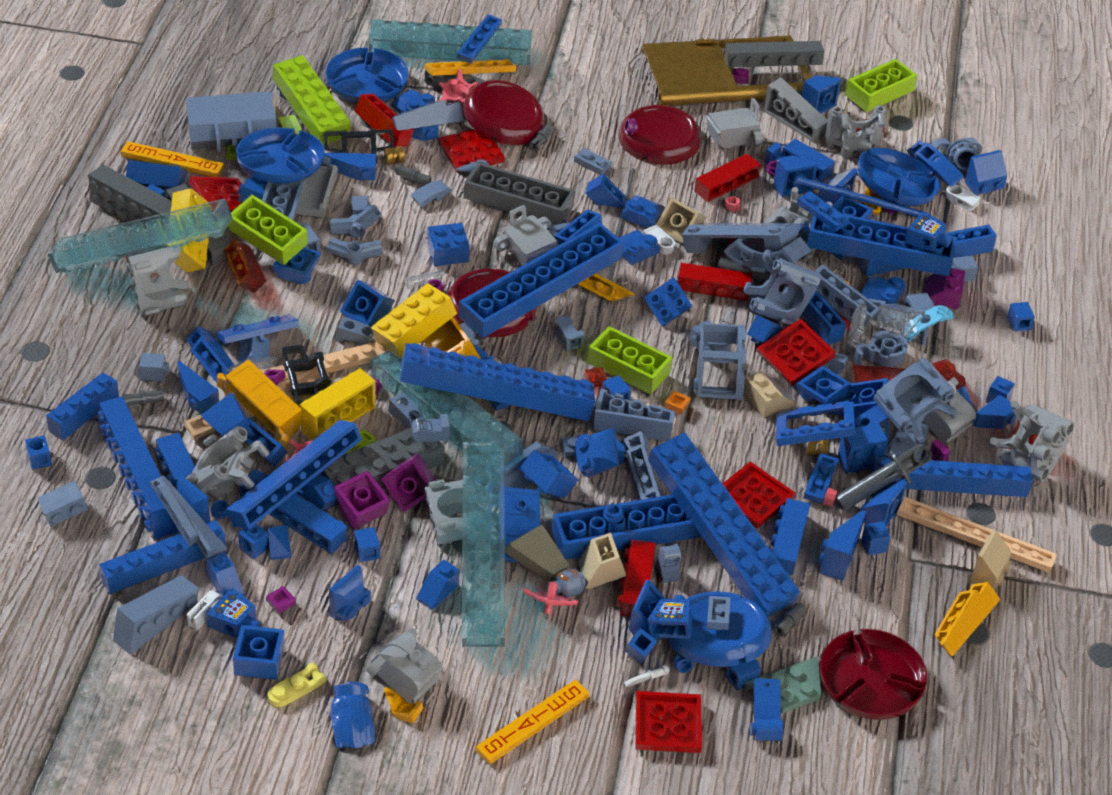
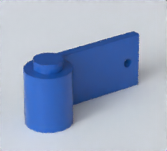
M754 678V723L751 722L750 736H754V740L782 741L783 721L781 720L780 679Z

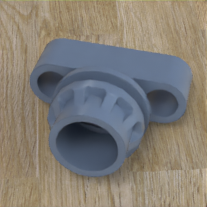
M946 138L935 139L931 144L937 150L943 146V149L940 150L942 154L957 169L968 170L971 157L980 155L982 152V146L975 138L959 139L953 143H950Z

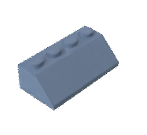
M304 180L287 184L267 183L262 201L291 220H294Z

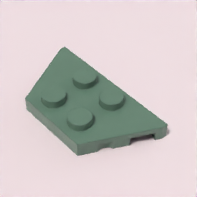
M817 657L758 677L761 679H780L781 713L820 700L821 689ZM754 679L745 682L744 688L746 691H754Z

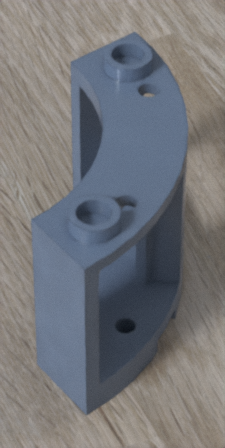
M799 237L781 250L772 252L771 258L774 262L776 259L779 260L781 258L794 263L808 254L811 249ZM739 238L724 250L727 256L740 266L744 265L756 272L765 273L770 271L763 260V254L766 250L763 238Z
M700 323V329H696L695 340L699 341L698 377L694 378L693 390H697V397L743 400L745 375L742 365L746 364L745 326ZM704 342L736 344V352L704 350ZM704 362L736 364L735 388L702 386Z

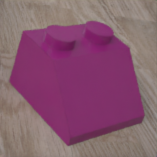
M951 268L949 276L933 274L927 277L924 293H927L930 299L933 300L934 306L942 305L958 310L966 271Z
M418 453L381 478L403 512L426 499L425 487H429V482L437 481Z
M369 471L334 487L342 516L353 530L387 513L391 500Z

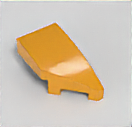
M385 687L384 692L393 716L413 724L423 710L422 702L416 701L409 704L394 689Z

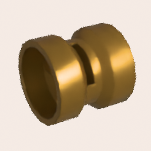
M396 146L395 149L384 148V158L387 165H391L394 162H405L402 146Z
M829 439L808 442L807 455H820V453L827 455Z

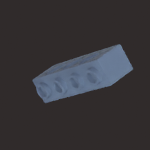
M822 264L815 271L821 274V280L816 290L834 310L863 331L872 322L880 308Z

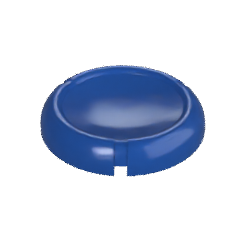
M368 47L355 48L344 51L330 60L326 67V80L331 90L338 97L348 102L358 104L361 94H374L382 102H387L401 93L406 86L408 68L405 62L392 52L374 48V52H368Z
M269 128L256 131L243 138L236 148V155L240 167L249 176L267 183L287 184L312 176L323 163L324 147L319 139L307 132L300 130L299 134H294V129Z
M871 148L867 152L864 151L859 157L857 168L860 179L869 190L887 201L903 206H920L934 199L939 191L940 184L937 176L932 178L934 173L921 161L908 154L888 148Z
M705 592L686 599L690 601L692 610L690 639L667 638L671 647L688 660L708 666L727 667L739 665V659L743 658L744 662L747 663L762 655L771 643L772 628L767 614L752 600L729 592ZM709 596L730 597L728 630L707 629Z

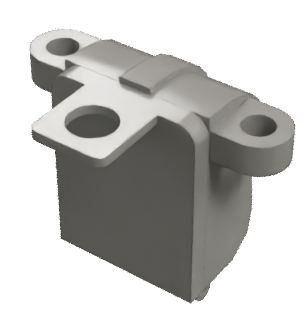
M751 98L750 109L738 108L708 113L706 116L708 131L721 148H732L740 145L755 146L761 145L763 141L760 132V122L758 121L759 104L754 98Z
M524 205L509 212L510 225L506 226L503 235L498 236L493 242V246L498 251L508 249L522 266L558 246L557 240L548 231L549 226H551L547 217L537 219L533 215L527 217ZM521 211V217L514 219V215Z
M955 377L947 381L955 390V397L950 402L942 400L941 402L955 407L958 411V417L952 419L950 415L938 410L935 413H928L923 418V421L937 438L945 444H948L972 426L971 422L976 419V412L973 407L957 391L956 386L959 382ZM920 398L914 404H919L922 401V398Z
M410 628L407 632L402 633L395 640L384 646L366 669L372 677L378 674L409 704L415 703L439 680L438 675L442 671L441 662L438 658L416 642L418 633L413 628Z

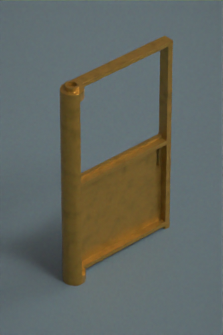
M791 35L642 44V53L646 55L658 87L659 105L750 101L751 98L766 100L769 84L737 86L730 68L726 65L721 48H725L726 43L793 42ZM799 65L798 68L804 80L810 79L811 76L806 66ZM804 82L788 83L802 96Z

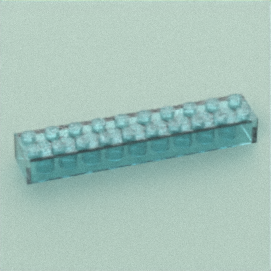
M372 20L368 38L369 52H374V48L392 52L399 57L463 61L457 58V52L478 26ZM499 28L474 61L508 59L515 65L530 66L532 31Z
M221 199L60 238L49 251L48 256L56 273H69L77 268L82 270L94 264L99 266L111 260L116 262L123 257H130L178 244L179 246H184L191 241L201 242L208 237L218 238L223 235L233 218L226 200Z
M389 351L371 359L372 377L378 379L395 396L404 392L420 410L424 419H438L440 414H448L450 441L490 474L493 475L523 458V440L467 395L401 382L400 366L402 358H398Z
M463 442L462 647H505L504 442Z

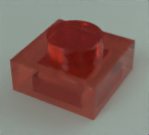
M603 367L586 369L584 371L585 379L593 383V387H602L603 381L607 380Z

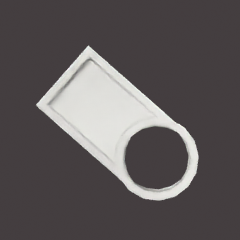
M959 185L948 186L945 197L949 201L970 212L980 204L979 200L981 197Z
M658 225L643 230L645 235L651 234L657 238V245L660 247L661 254H671L674 252V239ZM662 244H668V245H670V246H669V247H665V246H662Z
M213 590L209 591L187 613L188 627H193L195 631H198L207 621L206 613L223 596Z

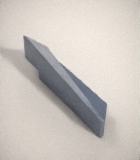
M445 100L436 101L392 117L397 130L465 120L460 102L446 105Z
M640 431L624 438L629 449L626 451L641 500L665 496L660 477L648 461L652 448L647 437Z
M535 442L494 471V481L486 485L485 496L488 497L489 503L499 510L498 496L500 487L525 489L531 483L524 477L525 473L520 467L533 449L556 458L557 452L546 444L544 446L539 442Z
M165 476L150 481V485L189 547L197 544L206 559L227 550L223 542Z

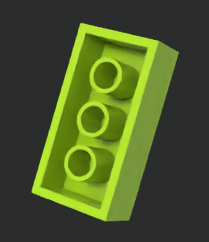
M893 59L848 79L845 96L868 112L878 105L882 106L913 92L918 75L897 59Z
M254 195L248 197L228 215L230 231L282 265H285L308 244L306 228Z
M609 326L589 346L587 363L614 377L619 375L624 382L651 395L671 374L673 357Z

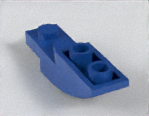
M919 140L907 150L910 156L921 161L934 173V176H937L938 179L949 187H953L964 177L942 153L928 142L925 144Z

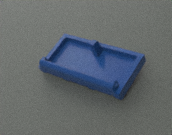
M288 314L281 317L272 316L268 318L269 320H262L252 324L234 325L230 329L216 331L217 338L224 345L259 336L260 343L265 342V334L288 330L299 325L298 320Z
M500 487L498 496L499 560L519 563L507 555L504 549L512 541L540 526V490Z

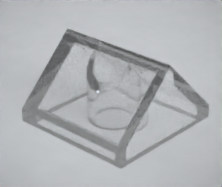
M899 304L879 305L876 331L888 330L890 331L889 334L896 336L900 334L906 339L925 315V311Z

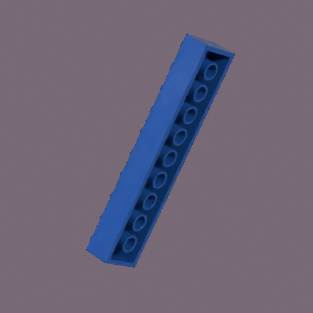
M598 223L460 300L459 317L481 338H484L620 260L623 254L624 242L604 225Z
M416 343L405 344L400 366L401 382L590 421L595 404L593 383H590L588 380H576L565 375L557 376L546 371L538 372L532 368H520L509 363L501 364L490 359L482 360L472 355H459L453 351H440V349L435 347L426 348Z
M684 432L652 448L648 458L649 463L744 597L759 605L768 618L794 604L800 594L799 589L687 434Z

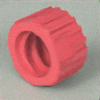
M729 196L725 199V209L731 212L738 211L740 209V199L735 196Z
M828 487L823 505L833 506L837 495L836 490Z

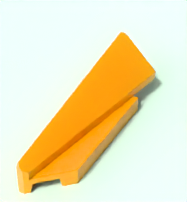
M597 273L578 283V285L611 302L635 295V293Z
M989 582L972 584L969 591L959 592L937 629L935 636L949 656H953L1000 601V598Z

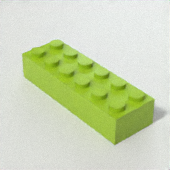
M303 55L273 64L272 79L311 135L319 139L324 145V133L326 131L347 130V132H350V120ZM328 136V143L342 139V136Z

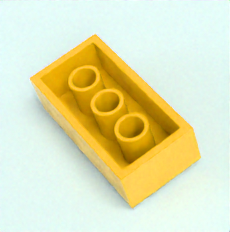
M191 188L173 193L167 247L170 242L181 246L179 259H176L173 263L187 273L205 269L212 205Z
M427 283L374 324L371 329L379 345L398 358H402L406 343H421L454 317L457 312L451 297Z
M359 368L328 388L318 392L313 397L303 401L300 404L302 409L300 420L301 432L313 441L339 420L353 422L376 408L375 380Z

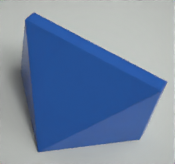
M288 524L267 526L270 559L291 558Z

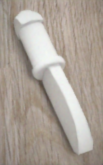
M663 665L654 670H648L645 674L631 678L624 682L626 687H630L647 680L652 681L654 678L667 675L670 669L668 666Z

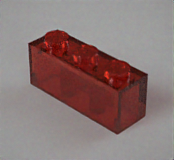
M235 238L223 251L238 284L255 293L267 281L251 246Z

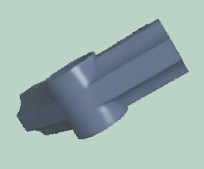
M373 204L369 205L360 214H354L350 218L330 219L331 234H351L353 237H362L366 229L382 217V214L378 207Z
M331 238L327 246V252L347 258V262L351 265H359L363 259L383 255L380 240L361 244L358 241L347 243Z

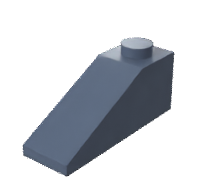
M927 293L907 295L904 304V310L909 320L934 307L933 300L930 299ZM926 316L922 318L921 323H928L931 317ZM929 327L917 335L921 345L926 344Z

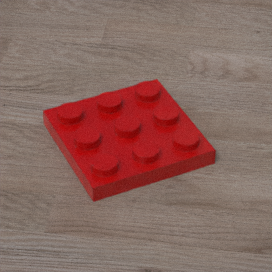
M475 129L438 138V144L455 170L477 160H485L489 165L505 162V156L494 139L491 137L490 140L484 137Z
M190 177L189 183L193 190L212 205V215H229L242 204V202L238 201L240 194L237 192L241 184L238 178Z
M799 319L757 347V353L791 386L836 357V352L802 319Z
M751 461L722 483L756 529L778 513L781 505L785 506L787 498L794 499L796 496V492Z
M636 691L635 750L701 753V694Z

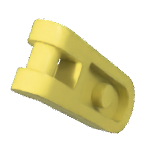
M310 663L304 670L272 686L268 691L269 704L274 707L286 706L324 685L327 677L324 673L319 672V667L315 663Z

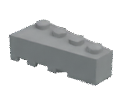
M780 77L768 85L764 107L765 113L813 143L825 136L828 120Z

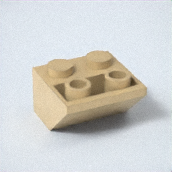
M608 533L591 539L578 560L580 570L585 578L587 590L626 576L612 534Z

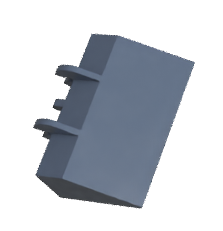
M271 91L186 98L191 149L217 147V151H221V147H226L228 144H233V147H237V144L251 133L263 129L277 128Z

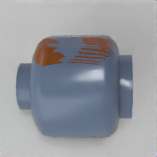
M569 569L558 573L556 581H554L558 583L556 593H560L561 596L566 598L581 594L586 586L582 572H578L576 569Z

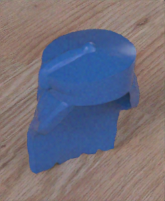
M349 681L345 684L334 686L335 697L332 700L330 716L337 748H342L343 746L345 748L350 746L352 749L360 748L364 744L367 746L375 742L373 709L366 694H369V687L366 684Z

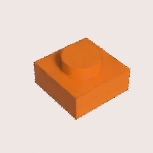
M673 391L665 401L664 408L682 415L690 404L691 398Z

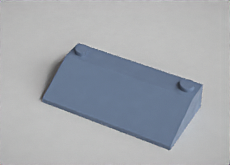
M803 223L692 224L682 233L686 253H703L714 238H763L766 250H770L772 253L790 244L803 228Z

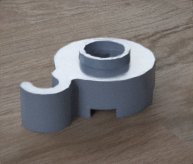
M888 330L877 332L874 334L870 345L864 343L857 345L854 362L857 365H861L862 357H864L868 361L875 362L881 366H897L905 360L908 343L900 334L898 336L889 334L890 331Z

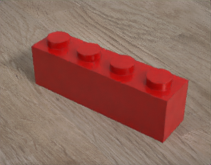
M361 94L355 113L362 120L366 121L372 129L393 130L394 148L396 146L408 147L414 129L397 130L392 118L397 114L376 95ZM380 134L382 138L390 143L389 134Z
M745 154L697 177L694 192L705 201L710 202L758 178L761 164L750 155Z
M681 262L677 282L683 291L748 301L749 295L744 292L746 282L751 283L752 274Z
M631 539L630 548L626 547L624 559L628 560V563L623 564L626 578H621L620 591H623V595L619 594L617 607H621L620 616L631 617L632 610L645 581L651 580L655 551L654 542Z

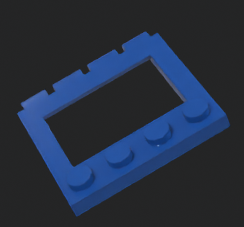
M843 401L836 402L833 405L829 403L817 405V407L807 406L800 407L798 410L793 408L777 412V446L856 435L853 402ZM844 410V420L838 423H821L819 426L813 427L805 425L799 427V429L792 430L787 428V418L796 419L807 415L817 416L822 415V413L829 412L831 414Z

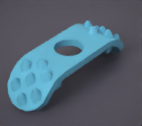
M935 306L908 320L903 327V337L907 342L912 341L913 337L924 329L940 321L952 320L954 314L946 306ZM926 316L931 317L928 323H921L922 318Z

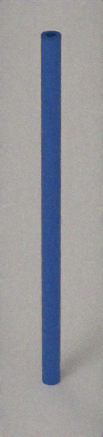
M797 176L796 183L915 217H918L923 212Z

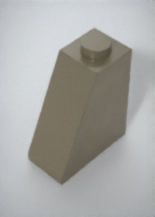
M542 524L512 541L504 549L507 555L545 581H549L552 578L556 580V575L563 572L569 566Z

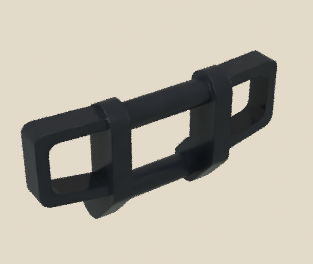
M371 129V131L353 132L341 130L326 131L324 133L325 151L332 153H348L347 138H371V154H376V163L377 152L384 151V148L393 149L394 147L393 130ZM376 134H389L390 145L377 148ZM328 136H342V149L329 148Z
M303 345L282 348L283 366L290 380V391L295 403L300 407V404L305 400H300L299 396L316 395L331 385V379L327 375L323 362L324 355L322 352H315L308 357ZM300 353L303 359L288 361L287 354ZM317 366L320 378L315 380V382L298 384L295 372L311 370Z

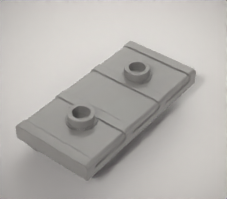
M331 164V167L320 166L312 176L303 179L304 185L295 214L325 217L338 173L336 165Z

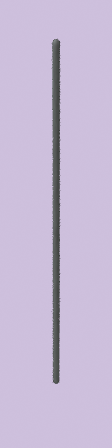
M634 168L631 170L623 209L629 198L635 172ZM620 218L619 227L616 235L618 238L620 237L624 220L623 218ZM613 264L609 266L607 274V279L609 280L611 277ZM603 297L599 309L600 312H603L605 298Z

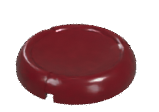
M489 80L474 86L467 93L463 102V112L468 123L478 133L490 140L492 136L497 137L496 142L507 145L530 143L536 137V133L544 127V112L539 101L525 88L508 81Z
M649 105L632 111L623 119L618 132L621 146L631 156L641 161L643 157L648 158V163L663 165L680 163L693 157L700 149L702 140L700 128L689 114L666 105ZM633 118L638 123V128L636 132L630 135V133L624 131V126L627 119Z
M490 268L477 269L464 274L452 284L447 295L452 299L457 312L454 318L460 326L464 321L459 317V301L509 274L510 271ZM537 307L486 337H504L523 330L529 325L528 320L533 321Z
M860 629L859 634H854L853 630L845 632L834 638L826 646L821 657L820 676L826 692L842 709L861 718L887 720L899 717L909 712L918 704L926 689L927 670L919 653L905 640L885 631Z

